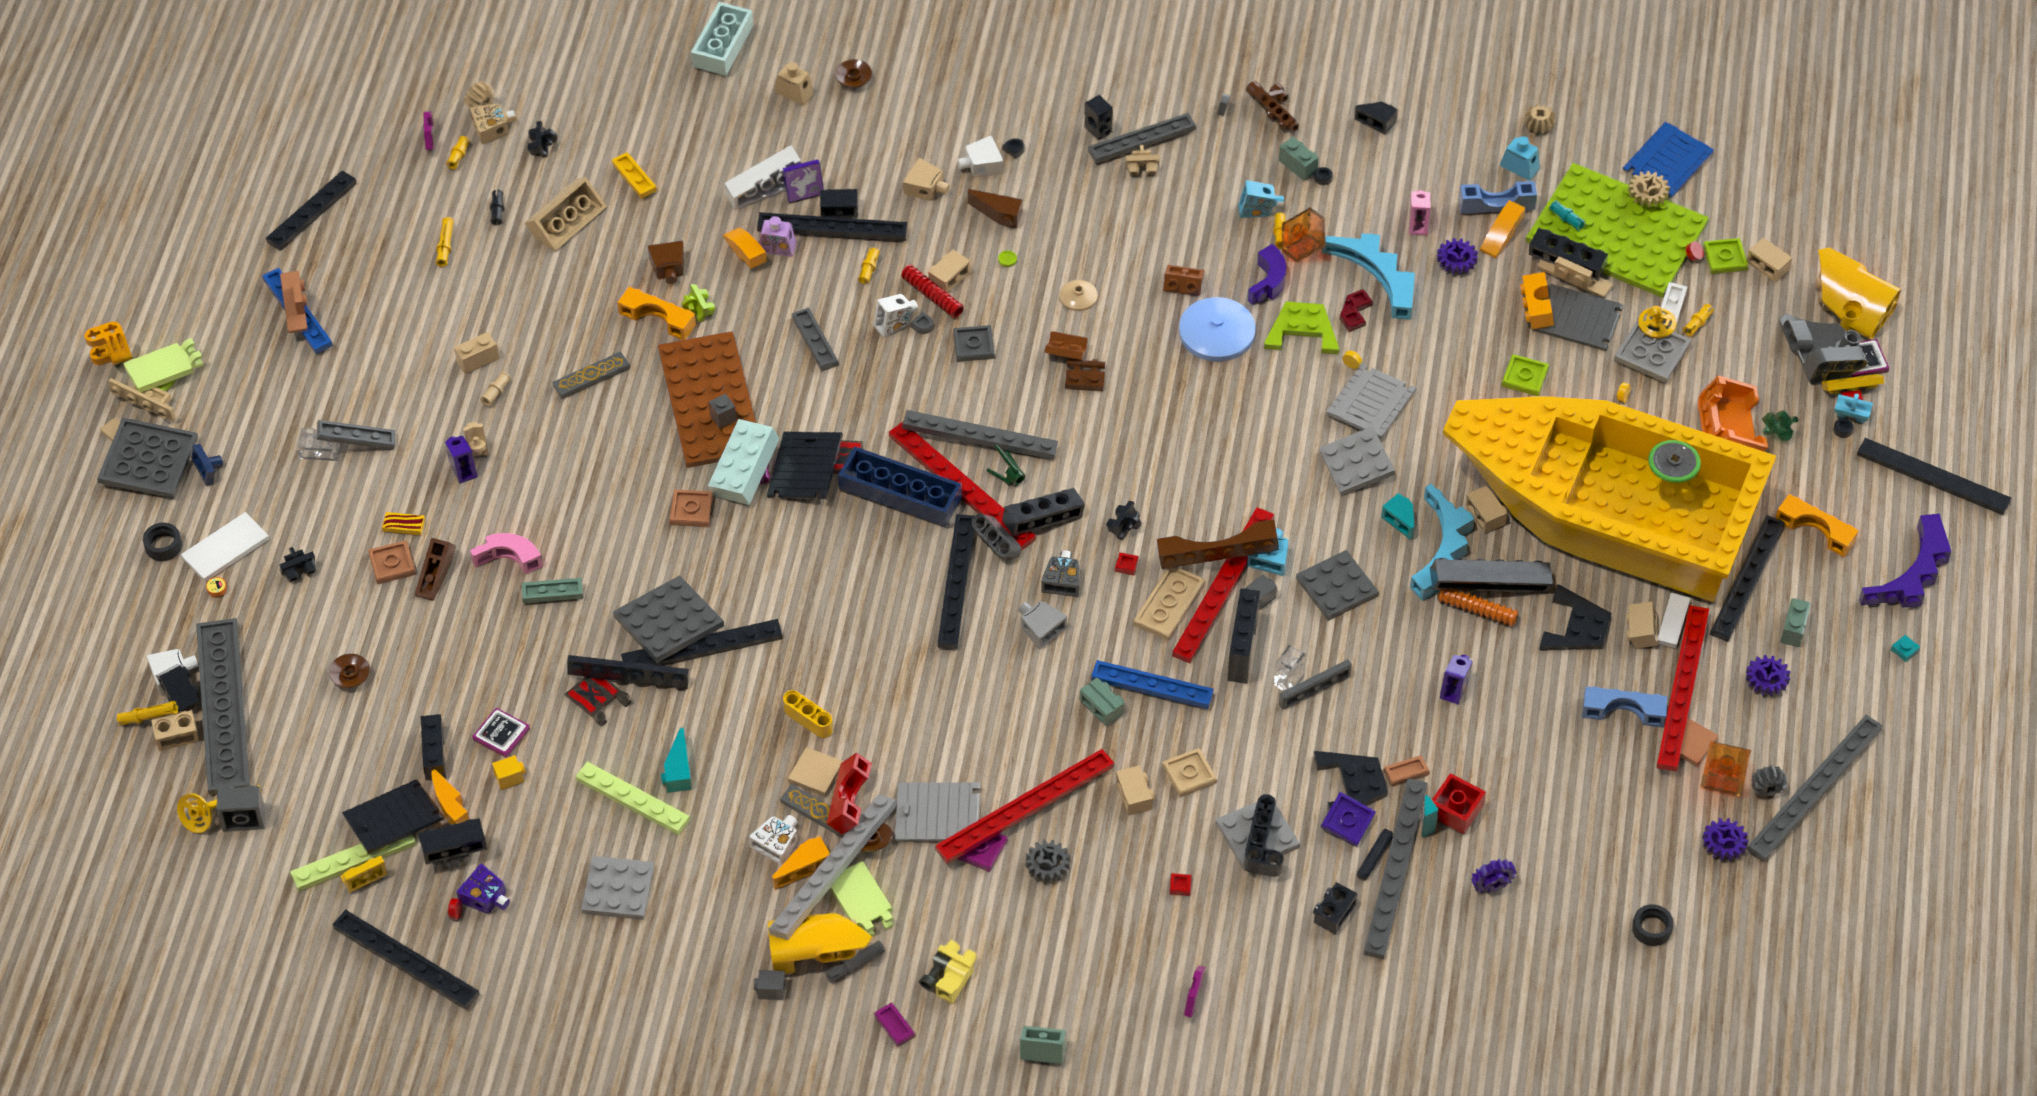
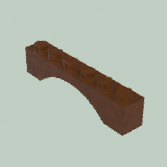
M1274 519L1255 522L1240 534L1219 541L1198 542L1178 536L1157 539L1161 569L1279 550Z

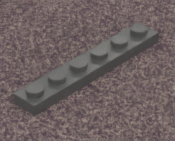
M1185 113L1088 146V152L1095 164L1138 150L1140 145L1147 147L1196 130V124L1189 113Z

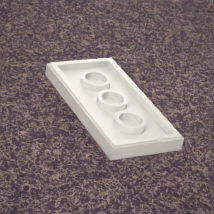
M244 512L182 553L181 558L204 582H207L270 539L269 535Z

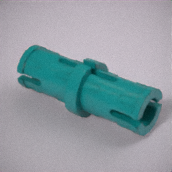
M1557 200L1550 205L1549 210L1558 215L1564 223L1567 222L1578 231L1584 227L1585 220L1573 213L1572 209L1564 207Z

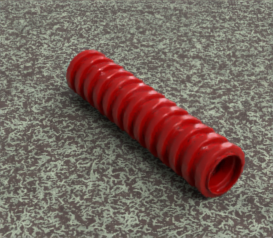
M912 264L907 265L902 270V279H905L911 286L922 292L923 295L952 318H957L962 314L964 305L954 297H951L949 293L939 287L938 284H935L934 281Z

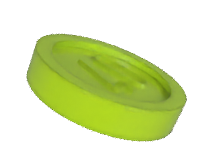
M1010 250L1002 251L998 256V262L1004 267L1014 266L1017 262V255Z

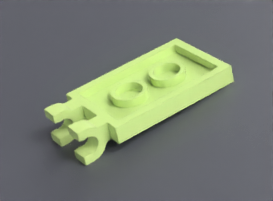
M192 338L185 340L181 346L175 343L123 363L127 374L136 389L141 393L192 374L193 368L204 365L201 360L202 355L200 351H196L193 347L195 344Z
M862 861L845 869L830 887V890L849 920H856V925L871 936L875 935L872 930L874 929L872 921L878 918L886 930L893 927L891 921L893 917L890 914L892 907L864 862Z

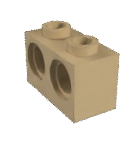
M192 711L180 712L175 715L151 720L159 751L199 742Z

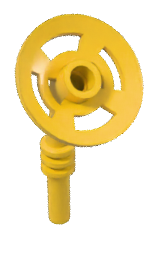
M1656 305L1644 310L1639 315L1638 326L1647 336L1665 338L1675 331L1676 319L1670 311ZM1648 314L1646 320L1643 321L1644 316ZM1669 321H1672L1671 326L1668 329H1666V327L1669 324ZM1651 325L1652 327L1659 328V331H1653L1648 326Z
M194 793L182 796L177 804V814L183 826L193 833L206 831L212 823L211 810L217 808V799L207 803L201 796ZM189 798H195V799H197V800H192V801H190V802L187 801ZM184 807L188 808L190 820L186 817ZM205 822L204 826H195L196 824H202Z

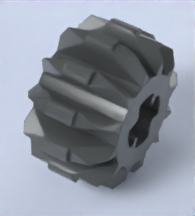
M1764 766L1752 774L1751 785L1759 797L1765 796L1768 798L1769 796H1775L1777 793L1781 794L1782 790L1786 789L1787 777L1779 766Z

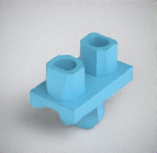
M1839 394L1834 413H1837L1839 418L1844 419L1850 416L1854 417L1856 422L1864 423L1869 420L1873 403L1859 400V394H1855L1854 398Z

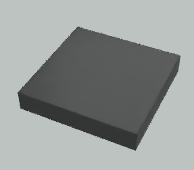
M991 325L953 328L957 362L995 359Z

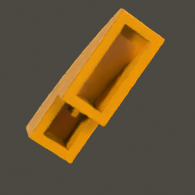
M1509 200L1488 232L1480 251L1497 258L1513 237L1515 229L1524 218L1525 207Z
M738 227L723 234V238L741 262L745 261L750 269L767 262L766 251L744 229Z
M435 769L431 771L437 802L448 823L457 824L468 820V811L462 807L461 794Z

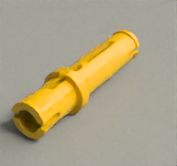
M450 217L442 219L439 244L436 246L437 258L435 263L439 267L447 266L448 255L451 253L450 242L454 220Z
M175 701L147 708L137 707L129 712L118 713L117 722H120L119 726L131 723L140 724L145 720L177 714L178 706L175 705Z

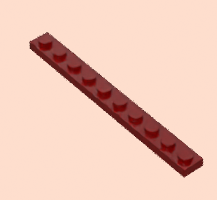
M903 421L888 432L889 437L930 473L961 483L962 500L978 514H985L996 518L1009 532L1002 521L1004 508L915 431L902 429ZM1032 532L1012 536L1020 544L1021 551L1036 540V535Z
M1256 507L1243 531L1255 522L1273 520L1274 513ZM1248 555L1225 560L1172 651V657L1189 664L1192 662L1248 565Z
M1689 605L1657 761L1658 769L1675 772L1678 769L1710 608Z
M1100 749L936 844L935 850L945 863L949 864L1112 769L1114 762L1103 749Z

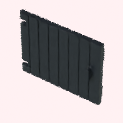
M784 431L767 497L774 498L775 493H779V498L816 499V495L820 494V499H827L843 437L842 432Z
M417 779L342 812L345 820L367 854L444 820L441 814H437L439 812L423 787H419L421 784Z

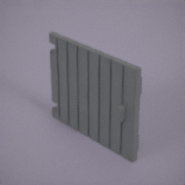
M1551 284L1548 290V299H1550L1553 310L1554 326L1533 330L1607 351L1608 344L1603 343V341L1610 342L1620 317V313L1615 310L1622 311L1623 304Z

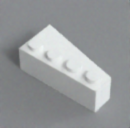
M792 145L725 182L726 196L735 210L786 191L782 168L801 164V160Z

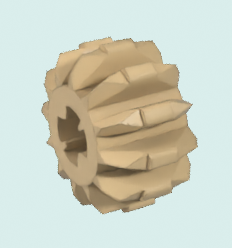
M480 81L470 87V90L466 92L467 95L464 97L468 108L490 105L493 102L492 99L495 98V90L486 82Z
M1536 104L1535 107L1530 106L1526 110L1524 124L1528 127V131H1534L1535 134L1540 132L1543 135L1544 132H1550L1551 128L1555 125V112H1552L1551 107L1546 108L1545 104L1543 106Z

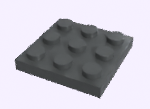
M1347 550L1296 574V580L1328 621L1379 595L1377 588Z

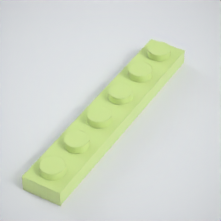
M586 762L576 775V781L677 835L680 834L690 821L689 815L589 762Z
M411 834L370 854H367L363 846L359 844L290 871L298 892L338 877L350 868L366 863L371 858H376L380 855L382 858H386L414 847L416 842Z

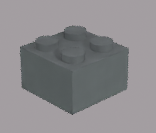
M248 785L245 787L217 789V813L223 832L265 829V805L259 786Z

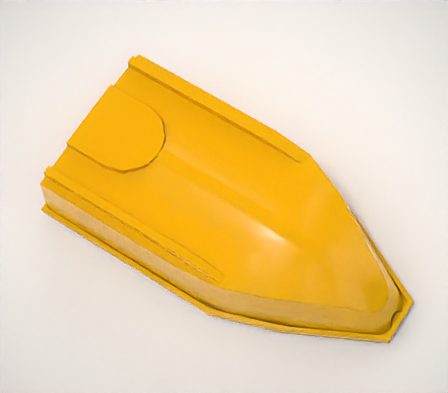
M1548 396L1457 400L1443 429V435L1465 453L1511 514L1543 542L1575 556L1714 602L1723 578L1728 579L1776 460V455L1607 400ZM1668 440L1685 442L1692 446L1699 454L1701 461L1700 469L1696 476L1685 482L1672 483L1662 480L1652 472L1649 466L1648 457L1652 448Z

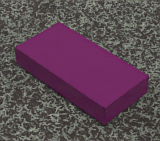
M892 1002L874 1012V1017L897 1047L915 1037V1032Z

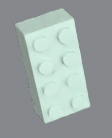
M718 2L691 51L692 66L726 76L753 27L752 10Z
M738 419L708 484L715 497L750 505L780 439L773 427Z

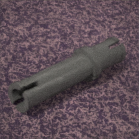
M878 940L856 953L853 958L840 960L839 964L825 971L827 979L833 983L846 974L850 975L854 969L885 953V949H882L884 948L883 944Z

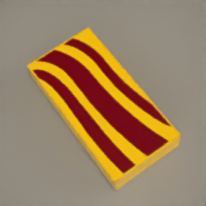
M386 512L382 530L383 532L422 535L425 516Z

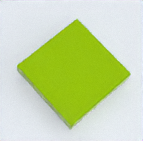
M1740 238L1703 241V249L1711 274L1748 271L1749 266Z
M1512 354L1501 386L1539 396L1549 364Z

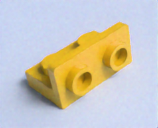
M380 855L343 873L341 879L349 893L386 876L385 862Z

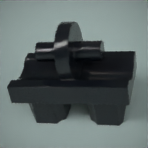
M537 121L536 128L528 130L530 140L535 142L528 143L527 149L531 155L540 153L542 158L548 157V146L557 141L558 135L552 129H545L542 121Z
M1128 501L1126 505H1118L1115 511L1117 519L1109 518L1106 523L1108 531L1115 533L1117 539L1123 540L1128 531H1131L1132 528L1139 529L1142 524L1139 519L1140 514L1134 508V501Z
M290 547V554L283 556L285 562L279 564L281 575H285L289 582L299 578L296 570L302 567L306 575L316 572L313 551L304 554L302 549L295 552L294 548Z

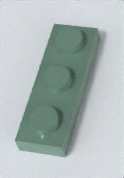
M582 578L522 583L523 603L583 598Z

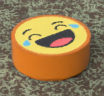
M214 577L207 582L206 589L210 596L221 597L226 593L227 585L223 578Z

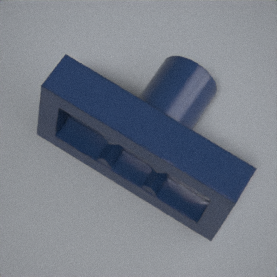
M201 444L193 445L191 459L206 486L214 484V468L223 466L221 456L217 455L208 458Z

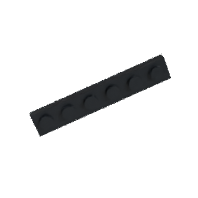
M342 170L266 237V242L281 251L357 184L356 178Z
M568 655L567 675L688 689L689 669L574 655Z

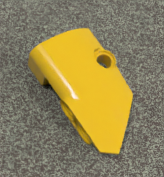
M1830 247L1819 249L1822 302L1841 319L1840 325L1846 332L1856 330L1855 332L1872 340L1896 309L1901 289L1867 272L1864 265Z
M836 913L808 915L788 940L770 935L769 933L773 971H785V974H792L795 972L794 961L816 958L818 962L823 963L851 959L856 955V950L867 947L872 936L849 919ZM775 920L768 921V933L769 927L773 924Z

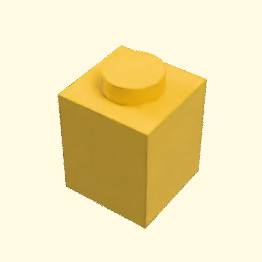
M516 755L492 763L500 790L524 782L523 774L526 771L522 761L518 762Z

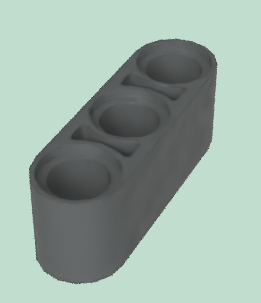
M985 514L974 516L972 520L973 528L999 556L1009 559L1019 557L1021 554L1020 544L996 518Z

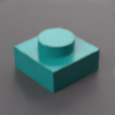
M1907 635L1902 636L1891 646V651L1905 662L1920 650V646Z

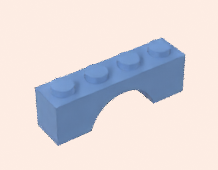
M1535 181L1516 182L1510 189L1498 193L1487 192L1479 184L1460 185L1459 205L1461 214L1501 212L1509 200L1525 207V210H1535L1537 191Z
M1586 686L1582 718L1603 720L1607 713L1617 709H1625L1635 713L1643 725L1663 728L1666 718L1667 696Z

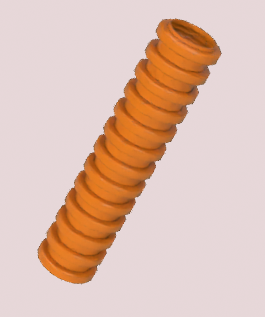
M1441 590L1438 597L1439 602L1444 601L1445 604L1456 605L1458 609L1462 607V610L1465 611L1467 609L1470 613L1473 611L1476 615L1479 613L1482 617L1485 615L1487 619L1491 617L1493 621L1496 619L1499 623L1502 621L1505 625L1507 623L1510 624V627L1515 625L1519 613L1517 609L1513 611L1511 607L1507 609L1505 605L1500 606L1499 603L1496 605L1493 601L1490 603L1488 599L1484 601L1482 597L1477 598L1476 595L1471 596L1470 593L1465 594L1464 591L1459 592V590Z

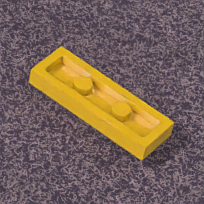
M628 152L612 159V165L640 199L657 191L656 185Z
M1879 374L1822 381V389L1829 391L1830 394L1840 393L1841 389L1857 391L1859 387L1866 386L1867 389L1877 388L1878 384H1884V377Z

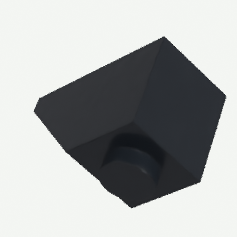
M1383 101L1361 104L1355 107L1354 120L1386 135L1397 122L1398 109Z

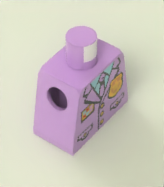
M776 216L764 221L759 244L766 251V254L793 257L796 238L789 222H781V219Z

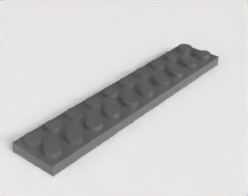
M237 618L196 624L209 795L217 794V789L250 785Z

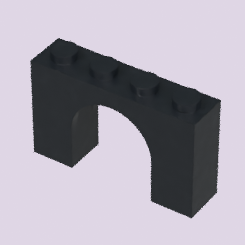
M1240 588L1229 652L1227 681L1248 683L1253 635H1256L1259 615L1260 591Z

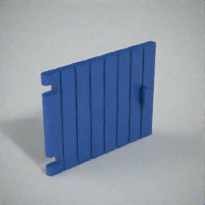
M1665 121L1622 169L1626 172L1633 169V176H1639L1640 172L1646 174L1647 171L1651 175L1657 172V177L1664 176L1663 181L1667 180V186H1670L1668 196L1672 198L1713 154L1714 149Z

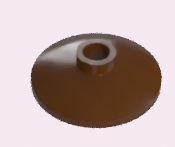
M858 59L846 60L836 69V79L838 82L850 88L861 87L867 84L872 77L871 67L866 62Z
M352 653L339 656L332 662L329 668L331 681L342 688H354L366 681L370 673L367 660L361 655Z
M882 823L860 851L874 852L886 847L893 838L892 829L887 824Z

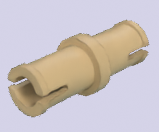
M501 372L498 378L489 384L488 390L480 398L484 405L490 406L496 397L503 393V388L511 380L510 375L506 372Z

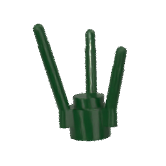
M996 444V450L1009 465L1005 472L1007 476L1004 477L990 468H987V472L1001 479L1008 486L1011 484L1014 486L1021 484L1026 477L1025 473L1019 468L1010 452L1007 450L1002 451Z

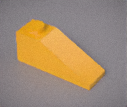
M821 836L810 838L805 843H802L774 873L772 879L775 890L812 875L830 854Z

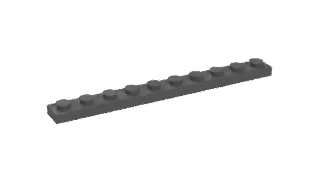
M1865 715L1748 845L1747 851L1765 861L1879 734L1883 725Z
M1407 779L1364 949V955L1385 959L1427 790V782Z

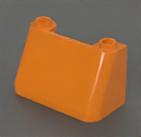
M1718 375L1698 397L1702 432L1765 452L1768 449L1766 437L1761 435L1755 437L1751 410L1759 402L1757 386Z

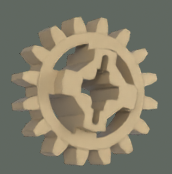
M1647 171L1646 174L1640 172L1639 176L1634 175L1633 179H1630L1628 192L1630 193V198H1635V203L1641 202V206L1647 204L1648 207L1654 204L1657 207L1659 202L1663 204L1664 200L1668 198L1670 186H1667V180L1663 181L1664 176L1657 177V172L1651 175Z

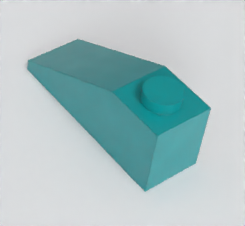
M684 727L679 729L664 763L665 773H661L662 785H666L667 793L692 790Z

